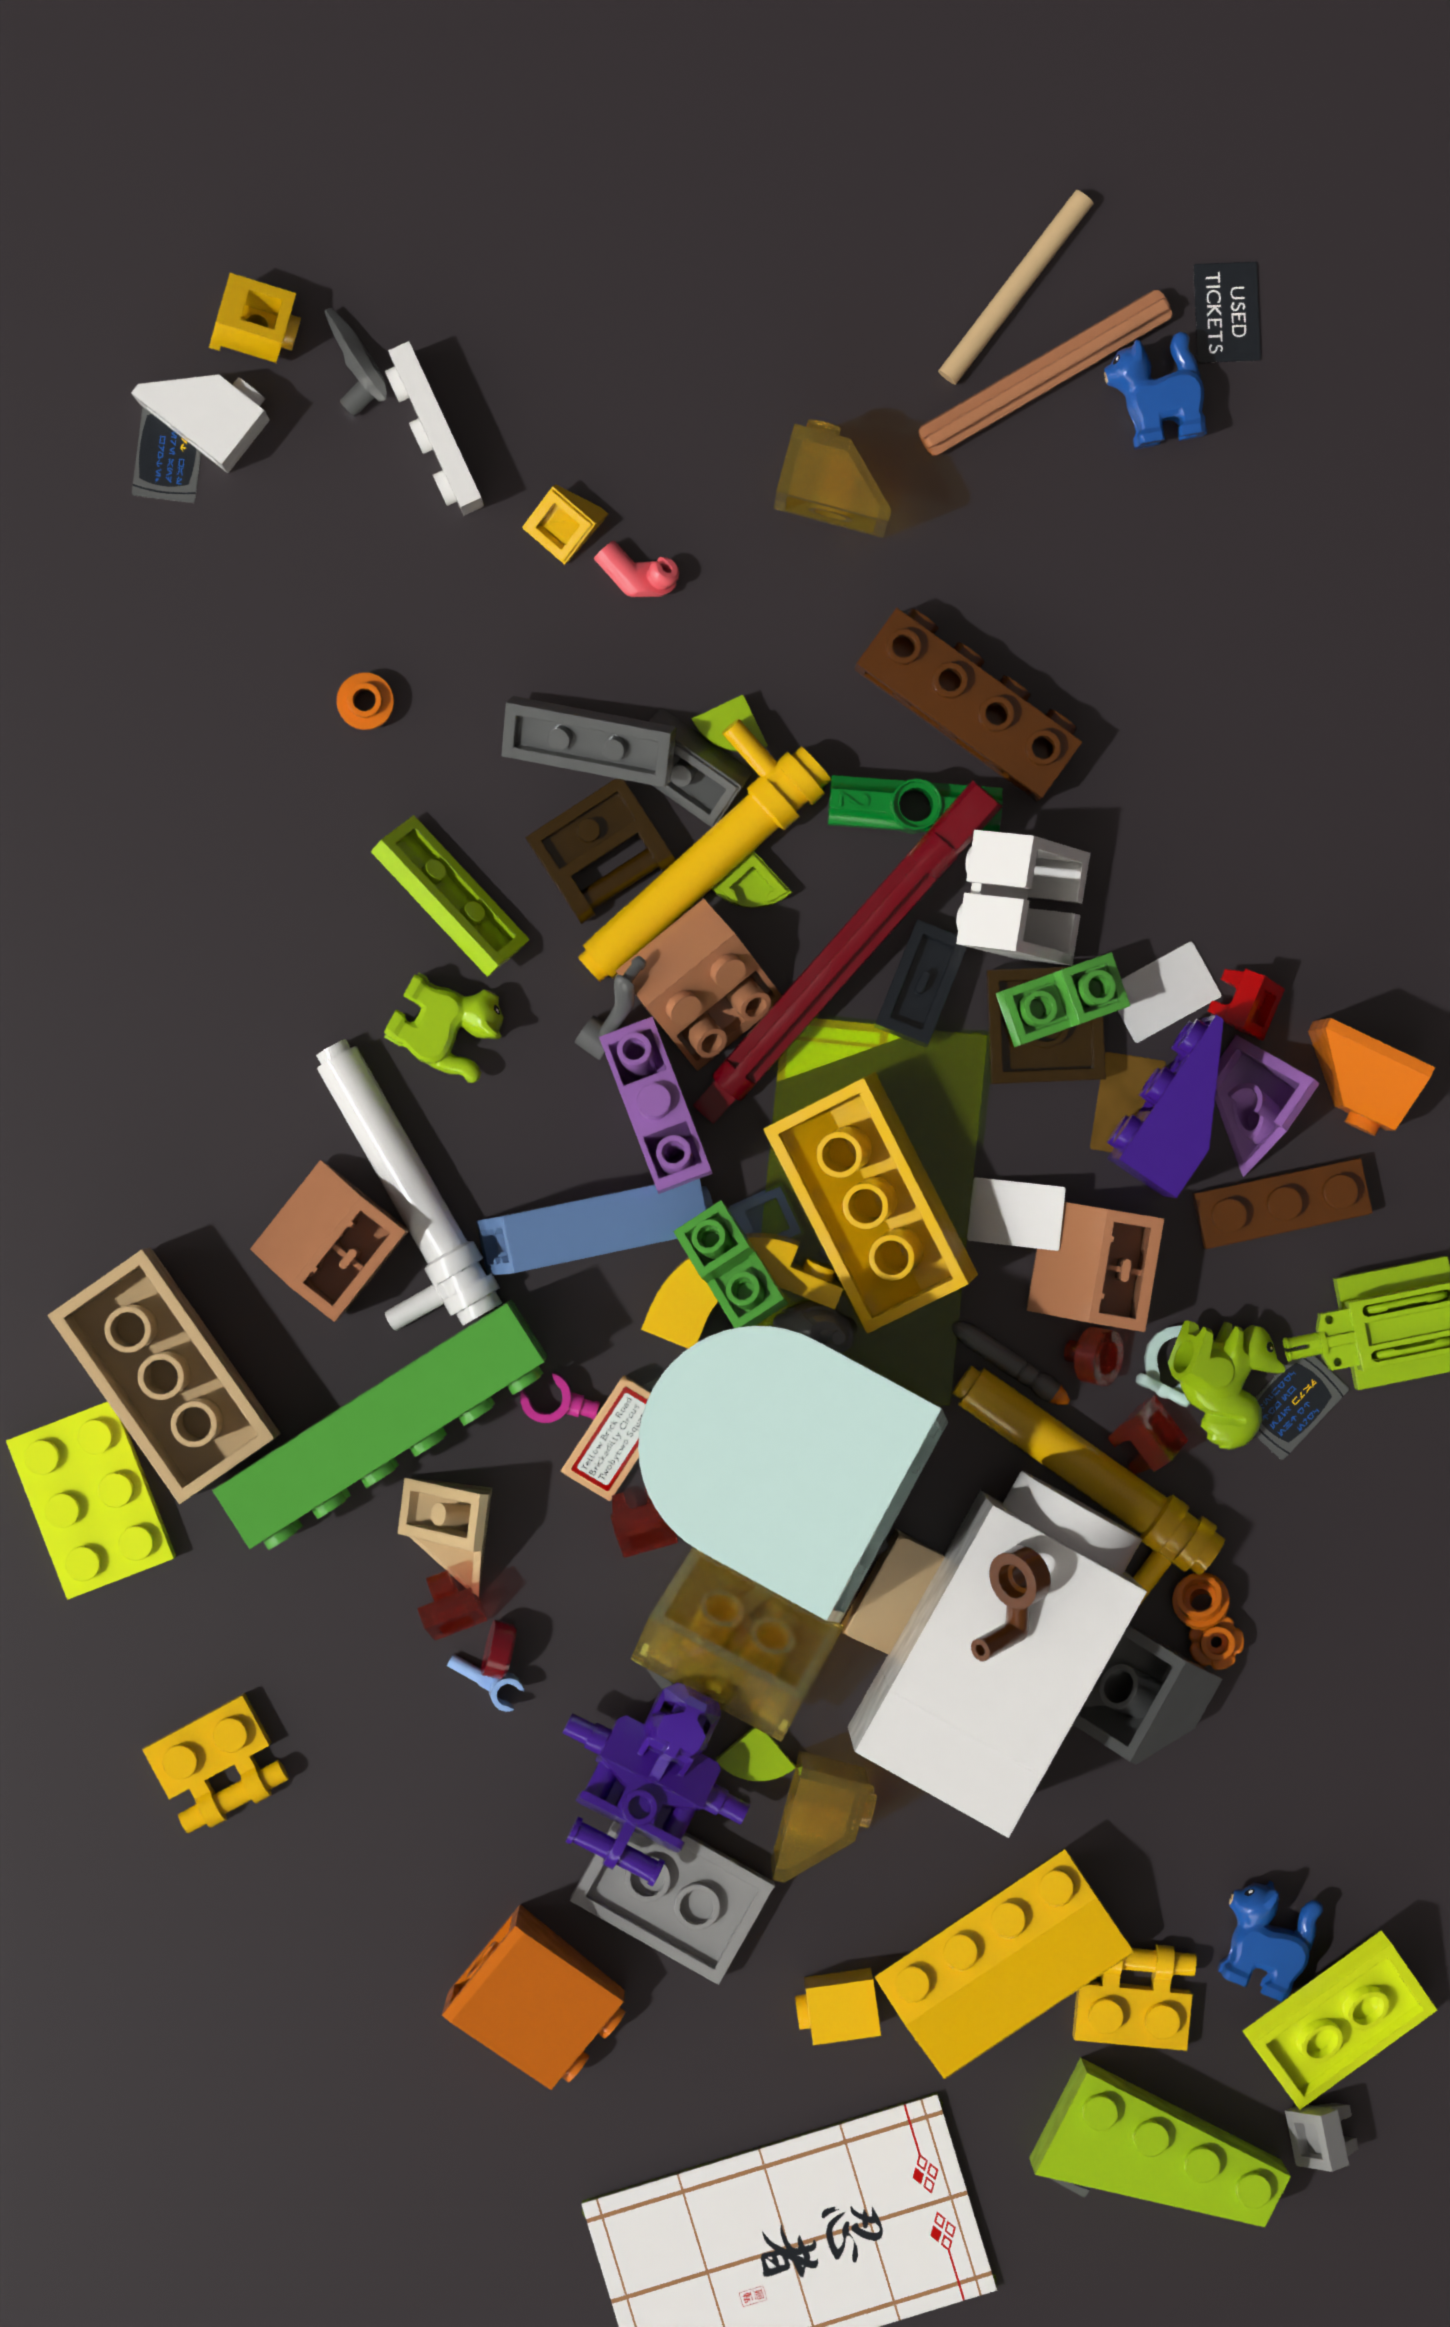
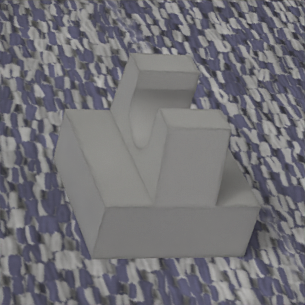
M1328 2103L1306 2105L1301 2110L1297 2106L1285 2110L1296 2166L1333 2172L1349 2165L1348 2156L1359 2149L1357 2138L1343 2136L1341 2121L1352 2116L1350 2105Z

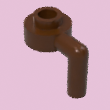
M1015 1546L996 1556L990 1565V1583L996 1596L1006 1605L1005 1624L972 1641V1654L979 1661H987L1025 1640L1029 1632L1030 1606L1044 1599L1050 1590L1051 1577L1048 1566L1041 1555L1030 1547Z

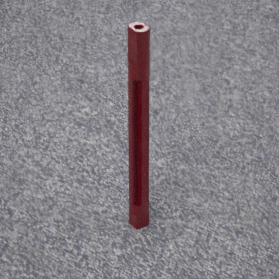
M974 780L970 782L712 1074L715 1081L693 1104L694 1108L714 1124L736 1099L742 1101L969 846L973 841L974 830H983L1003 806Z

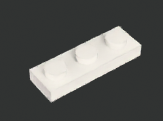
M408 341L388 350L394 367L385 370L386 376L398 401L401 402L409 398L418 419L409 422V425L422 453L425 454L433 450L442 471L433 474V477L446 505L449 506L457 502L463 516L484 507L480 493L410 342Z

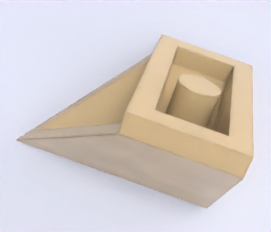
M404 1478L398 1534L409 1536L479 1600L492 1488L418 1478Z

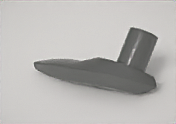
M328 308L325 310V314L333 335L343 351L345 364L359 380L340 399L341 404L346 410L356 417L374 398L378 401L386 400L387 391L384 378L357 334L332 308Z

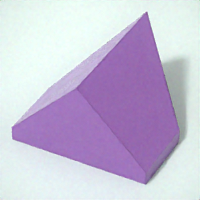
M1236 1035L1219 1059L1215 1102L1240 1171L1244 1177L1287 1132L1319 1086V1083L1312 1077Z

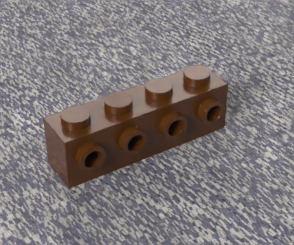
M896 608L858 660L854 670L1038 802L1081 745L1082 741L1073 735L1077 727L1053 709H1049L1046 714H1043L1029 704L1027 700L1031 694L1008 676L1003 675L1000 681L989 675L981 669L985 663L984 659L966 645L957 642L952 648L938 638L935 633L939 627L919 611L911 608L908 614H905Z

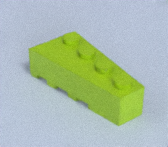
M1081 2057L1029 2157L1033 2171L1038 2176L1261 2227H1266L1291 2178L1281 2159Z

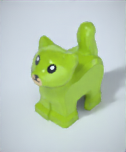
M421 973L415 974L404 993V997L417 1004L421 1008L420 1013L415 1021L408 1022L405 1014L396 1009L384 1031L386 1034L385 1038L398 1046L408 1048L419 1061L428 1064L432 1068L451 1075H461L468 1083L477 1082L481 1076L478 1065L468 1058L454 1055L451 1051L461 1027L477 1038H501L502 1035L499 1030L504 1017L499 1007V996L485 989L471 996H463L452 989L430 983L427 976Z

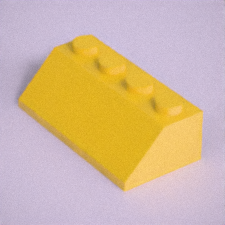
M876 1072L763 1129L867 1334L968 1285L978 1275Z
M1064 1849L876 1975L875 1979L912 2036L942 2077L947 2079L1135 1952L1073 1858Z

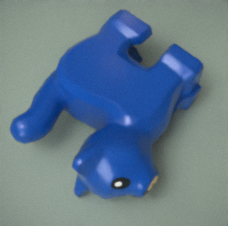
M1178 332L1174 334L1171 340L1170 350L1177 364L1176 372L1152 379L1151 362L1140 340H1135L1133 346L1118 351L1111 364L1104 368L1106 384L1118 389L1126 398L1127 410L1135 427V436L1132 441L1134 450L1160 444V441L1165 440L1163 421L1170 420L1179 425V441L1199 438L1207 434L1205 416L1202 413L1204 387L1196 359L1189 350L1190 337L1187 333Z
M1269 1881L1266 1885L1254 1882L1244 1889L1234 1890L1231 1894L1229 1907L1235 1913L1237 1926L1232 1935L1229 1954L1226 1958L1220 1960L1217 1968L1218 1972L1226 1980L1243 1987H1247L1255 1968L1267 1971V1975L1263 1977L1260 1983L1262 1987L1260 1993L1283 2002L1288 1998L1294 1984L1293 1982L1307 1966L1309 1952L1316 1937V1921L1323 1913V1905L1317 1900H1311L1306 1903L1299 1913L1298 1927L1295 1931L1270 1925L1269 1923L1274 1919L1278 1910L1279 1892L1274 1889L1272 1881Z

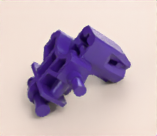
M676 1683L659 1692L644 1724L626 1715L618 1718L610 1729L598 1722L594 1724L572 1713L562 1733L584 1744V1748L597 1754L595 1760L598 1763L586 1789L578 1794L575 1801L620 1824L615 1836L612 1837L582 1822L583 1818L578 1816L565 1842L568 1844L573 1842L604 1858L602 1864L613 1870L617 1865L648 1881L647 1884L653 1886L664 1866L665 1860L661 1858L656 1860L627 1845L633 1832L677 1853L682 1850L685 1844L682 1838L695 1812L701 1809L714 1815L720 1814L741 1824L750 1808V1804L728 1793V1789L715 1783L721 1771L719 1764L702 1754L707 1749L710 1737L721 1718L720 1704L684 1684ZM664 1708L670 1712H662L660 1710Z

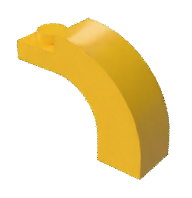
M770 1233L745 1234L780 1288L835 1310L844 1288L840 1281L835 1280L836 1272L834 1268L806 1258L803 1266L793 1263L800 1244L799 1240ZM689 1257L680 1263L663 1283L649 1308L641 1328L643 1331L687 1349L699 1342L710 1312L718 1303L710 1287L700 1277Z

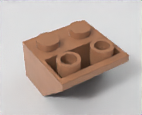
M702 899L616 970L617 974L623 976L634 957L640 956L645 959V968L632 981L635 987L634 995L697 1071L762 1019L782 996L737 935L705 899Z
M320 1160L250 1250L290 1288L332 1321L336 1322L341 1319L406 1237L409 1230L333 1168Z
M1064 1202L1060 1249L1055 1251L1036 1248L1026 1311L1145 1332L1164 1218Z

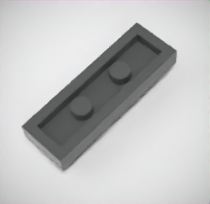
M512 696L506 702L501 756L665 788L671 781L677 727Z

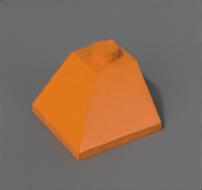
M1332 1018L1313 1021L1308 1030L1334 1106L1348 1113L1344 1122L1373 1136H1376L1379 1128L1385 1131H1395L1431 1078L1435 1067Z

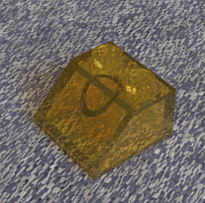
M810 419L807 421L806 427L794 424L776 490L774 509L883 538L892 510L852 440L840 436V427L824 421Z
M799 1750L796 1768L794 1769L770 1859L773 1880L785 1883L855 1842L859 1826L864 1828L870 1827L877 1795L873 1794L874 1785H870L864 1767Z

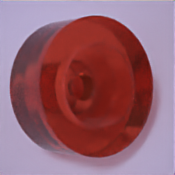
M1089 1327L1083 1332L1079 1341L1069 1340L1064 1349V1358L1067 1362L1074 1363L1075 1373L1081 1382L1109 1386L1120 1372L1124 1347L1122 1338L1117 1331Z

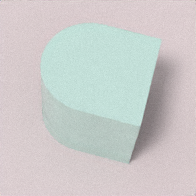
M772 1326L738 1327L719 1332L697 1342L676 1358L661 1375L647 1400L642 1415L638 1445L639 1462L644 1484L656 1510L668 1526L685 1542L822 1619L840 1623L945 1430L948 1420L942 1408L801 1333Z

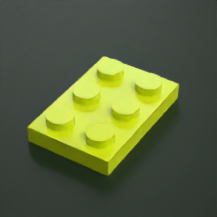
M108 1402L6 1440L67 1600L170 1561L176 1557L129 1432Z
M1381 1930L1243 2030V2033L1299 2110H1301L1438 2010Z

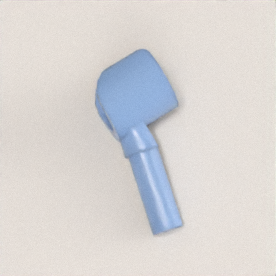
M455 1654L452 1655L447 1664L451 1669L473 1680L480 1687L489 1691L493 1704L501 1711L510 1712L514 1710L511 1703L497 1697V1692L501 1686L511 1684L524 1692L519 1678L512 1673L507 1672L502 1680L482 1676L480 1668Z

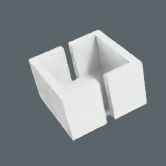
M974 830L972 846L967 853L965 863L966 881L971 882L972 886L970 893H964L963 903L957 913L958 935L956 944L1013 959L1072 966L1080 915L1029 908V900L1027 898L1082 904L1090 853L1032 835Z

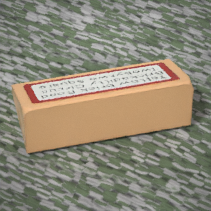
M626 1375L622 1376L560 1472L611 1501L639 1458V1430L642 1415L651 1392Z

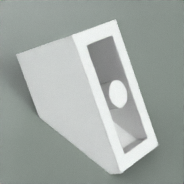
M219 374L138 384L131 392L141 406L227 473L230 472L270 421L265 410L260 407L265 398L239 377L233 385Z

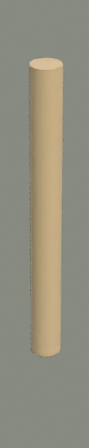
M1075 190L943 363L938 372L947 381L954 385L958 383L1094 204L1087 195L1079 190Z

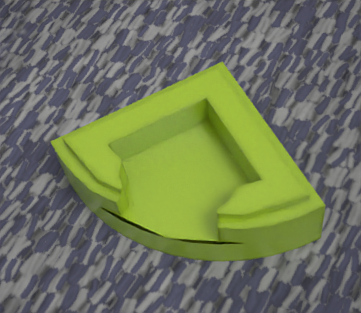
M744 695L738 696L692 718V722L699 733L705 739L723 749L738 752L722 734L737 719L743 722L765 748L768 746Z
M755 851L712 888V891L723 900L744 908L767 907L782 901L792 893Z
M759 1722L716 1757V1762L727 1772L750 1781L777 1779L796 1768L791 1759Z

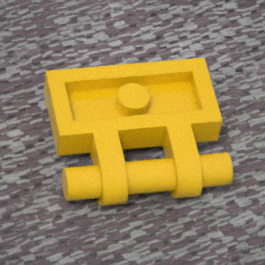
M245 1693L142 1749L169 1800L190 1789L196 1804L178 1814L180 1823L188 1834L206 1824L212 1828L227 1820L226 1813L250 1800L255 1804L272 1796L271 1789L289 1780L288 1774L280 1760L262 1769L258 1766L253 1754L268 1747L272 1742ZM235 1765L241 1780L215 1793L208 1779Z
M1156 1945L1155 1950L1132 1948L1135 1953L1103 1973L1100 1981H1091L1076 1991L1072 2032L1074 2040L1187 2051L1193 1994L1190 1990L1171 1988V1980L1173 1975L1195 1976L1196 1954L1175 1952L1174 1946ZM1122 1970L1152 1972L1151 1986L1120 1983Z

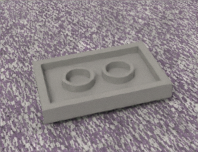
M613 1821L606 1834L614 1837L620 1824ZM633 1832L627 1845L656 1860L660 1858L665 1860L664 1866L653 1886L648 1885V1881L617 1865L613 1870L602 1864L604 1858L595 1854L572 1893L570 1901L718 1985L775 1887L774 1881L685 1832L682 1838L685 1844L682 1850L677 1853Z

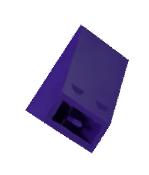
M1218 1015L1205 1017L1201 1020L1196 1019L1194 1022L1190 1020L1187 1022L1170 1048L1178 1054L1169 1068L1165 1066L1162 1069L1157 1068L1152 1073L1139 1093V1096L1146 1100L1136 1116L1133 1114L1130 1117L1125 1115L1107 1141L1109 1145L1114 1147L1107 1159L1163 1197L1177 1198L1209 1151L1224 1019Z

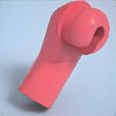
M615 540L607 544L594 557V560L623 593L630 597H662L676 587V582L679 579V568L672 559L659 557L657 561L634 562Z

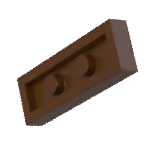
M1361 1158L1192 1193L1204 1249L1373 1214Z

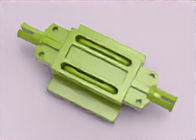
M1448 1256L1335 1277L1333 1282L1339 1309L1318 1313L1316 1332L1283 1338V1346L1287 1349L1307 1345L1303 1348L1285 1351L1288 1362L1321 1355L1329 1370L1333 1371L1350 1367L1356 1390L1450 1372V1266Z

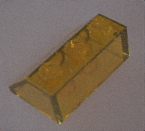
M692 1547L648 1618L631 1660L675 1684H684L714 1699L720 1704V1709L782 1742L837 1642L844 1625L822 1619Z

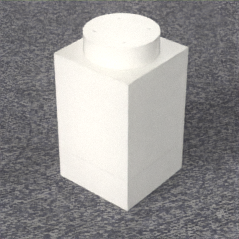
M1024 1471L1020 1472L1003 1503L980 1490L945 1552V1558L848 1725L854 1751L1009 1838L1147 1593L1136 1580L1125 1572L1142 1538L1084 1503ZM1015 1546L1030 1547L1041 1555L1048 1566L1051 1577L1050 1590L1044 1599L1030 1606L1029 1632L1025 1640L987 1661H979L972 1654V1641L1005 1624L1006 1605L996 1596L990 1583V1565L996 1556Z

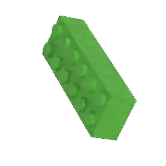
M510 1299L230 1477L212 1491L248 1548L251 1549L263 1541L267 1549L270 1550L303 1527L299 1520L301 1516L312 1510L316 1518L319 1519L347 1501L346 1499L351 1496L347 1487L361 1479L364 1486L368 1488L393 1472L399 1466L395 1457L409 1448L416 1457L439 1443L447 1435L443 1426L458 1417L463 1426L493 1408L492 1406L495 1405V1402L491 1396L507 1386L512 1395L538 1380L543 1374L539 1365L545 1362L548 1355L513 1300Z

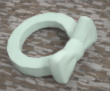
M1182 1325L1166 1327L1157 1332L1147 1344L1144 1355L1146 1374L1139 1373L1136 1376V1383L1156 1392L1161 1398H1168L1187 1408L1191 1403L1185 1397L1180 1383L1175 1387H1170L1160 1381L1157 1363L1159 1349L1164 1342L1178 1337Z

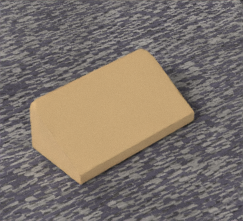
M895 1529L888 1541L889 1548L881 1553L840 1625L842 1632L847 1636L886 1654L891 1653L945 1558V1555L898 1529Z

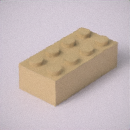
M152 1248L140 1250L47 1315L179 1505L281 1434Z

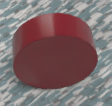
M499 1620L492 1622L482 1660V1676L500 1680L503 1677L505 1678L515 1646L517 1628L514 1624Z

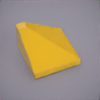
M555 484L522 528L565 565L608 516V513L601 507Z

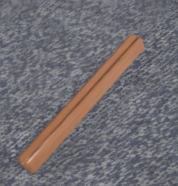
M1158 289L1150 291L923 424L918 432L924 447L932 456L940 455L1169 321L1173 314L1167 298Z

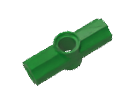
M832 775L829 793L828 825L899 830L909 834L927 832L968 785L931 783L919 778L904 781ZM981 786L1001 805L1003 804V788ZM908 792H919L927 797L931 809L928 818L914 822L902 815L899 807L900 798ZM1002 808L985 826L983 831L1000 832Z

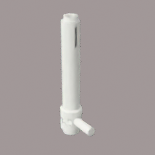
M344 1039L318 1053L316 1057L321 1064L317 1067L318 1072L427 1262L424 1270L432 1285L385 1311V1316L390 1326L397 1331L443 1304L450 1316L456 1314L461 1324L465 1325L502 1304L496 1293V1290L500 1289L492 1273L488 1276L485 1274L479 1263L483 1259L474 1241H467L357 1046L351 1048L347 1040Z

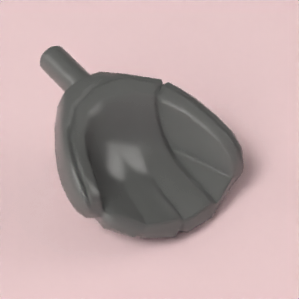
M812 1300L796 1303L782 1309V1312L776 1314L773 1318L774 1327L801 1333L836 1352H844L853 1347L858 1330L857 1323L853 1318L844 1316L836 1308L834 1310Z

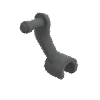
M640 956L633 958L631 965L623 976L616 974L614 979L615 1004L605 1022L593 1015L574 1042L598 1060L605 1053L599 1037L618 1030L634 1007L635 987L632 981L646 966L645 959Z

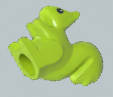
M1186 1320L1182 1325L1168 1360L1171 1375L1180 1382L1187 1400L1205 1413L1201 1420V1427L1207 1432V1439L1219 1445V1448L1227 1450L1244 1446L1253 1439L1262 1423V1409L1257 1399L1242 1389L1245 1380L1251 1370L1279 1374L1285 1372V1366L1277 1359L1269 1334L1259 1325H1250L1243 1331L1238 1326L1232 1329L1231 1323L1224 1322L1216 1339L1213 1340L1214 1333L1210 1328L1203 1327L1200 1331L1199 1326L1195 1322Z

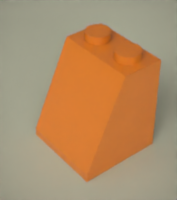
M520 1904L450 1988L442 2016L552 2090L561 2078L569 2083L580 2072L590 2057L584 2050L597 2034L605 2039L620 2023L626 2013L620 2007L624 2002L625 1990Z

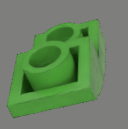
M1112 952L995 993L1014 1047L1131 1006Z
M722 1200L673 1231L698 1274L708 1284L734 1328L756 1326L789 1304L753 1245Z

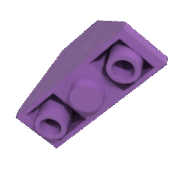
M653 1017L600 1036L599 1039L658 1194L713 1174Z

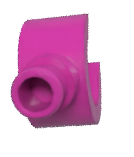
M554 1371L552 1373L556 1385L561 1389L563 1397L560 1407L555 1411L543 1413L536 1410L532 1406L526 1392L523 1389L520 1392V1403L523 1411L529 1418L540 1423L557 1421L565 1414L575 1417L582 1415L594 1420L600 1405L598 1401L584 1399V1395L571 1392L567 1380Z

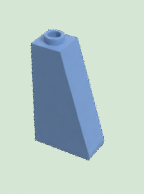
M697 1179L661 1194H658L656 1186L653 1184L477 1220L476 1223L487 1276L491 1273L493 1275H502L677 1239L673 1231L713 1206L709 1190L706 1186L701 1187L700 1179Z

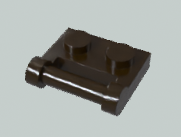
M617 778L525 837L581 924L595 916L593 911L595 908L658 867L663 872L675 861L672 853L625 781ZM635 835H639L646 849L585 889L579 890L572 876Z

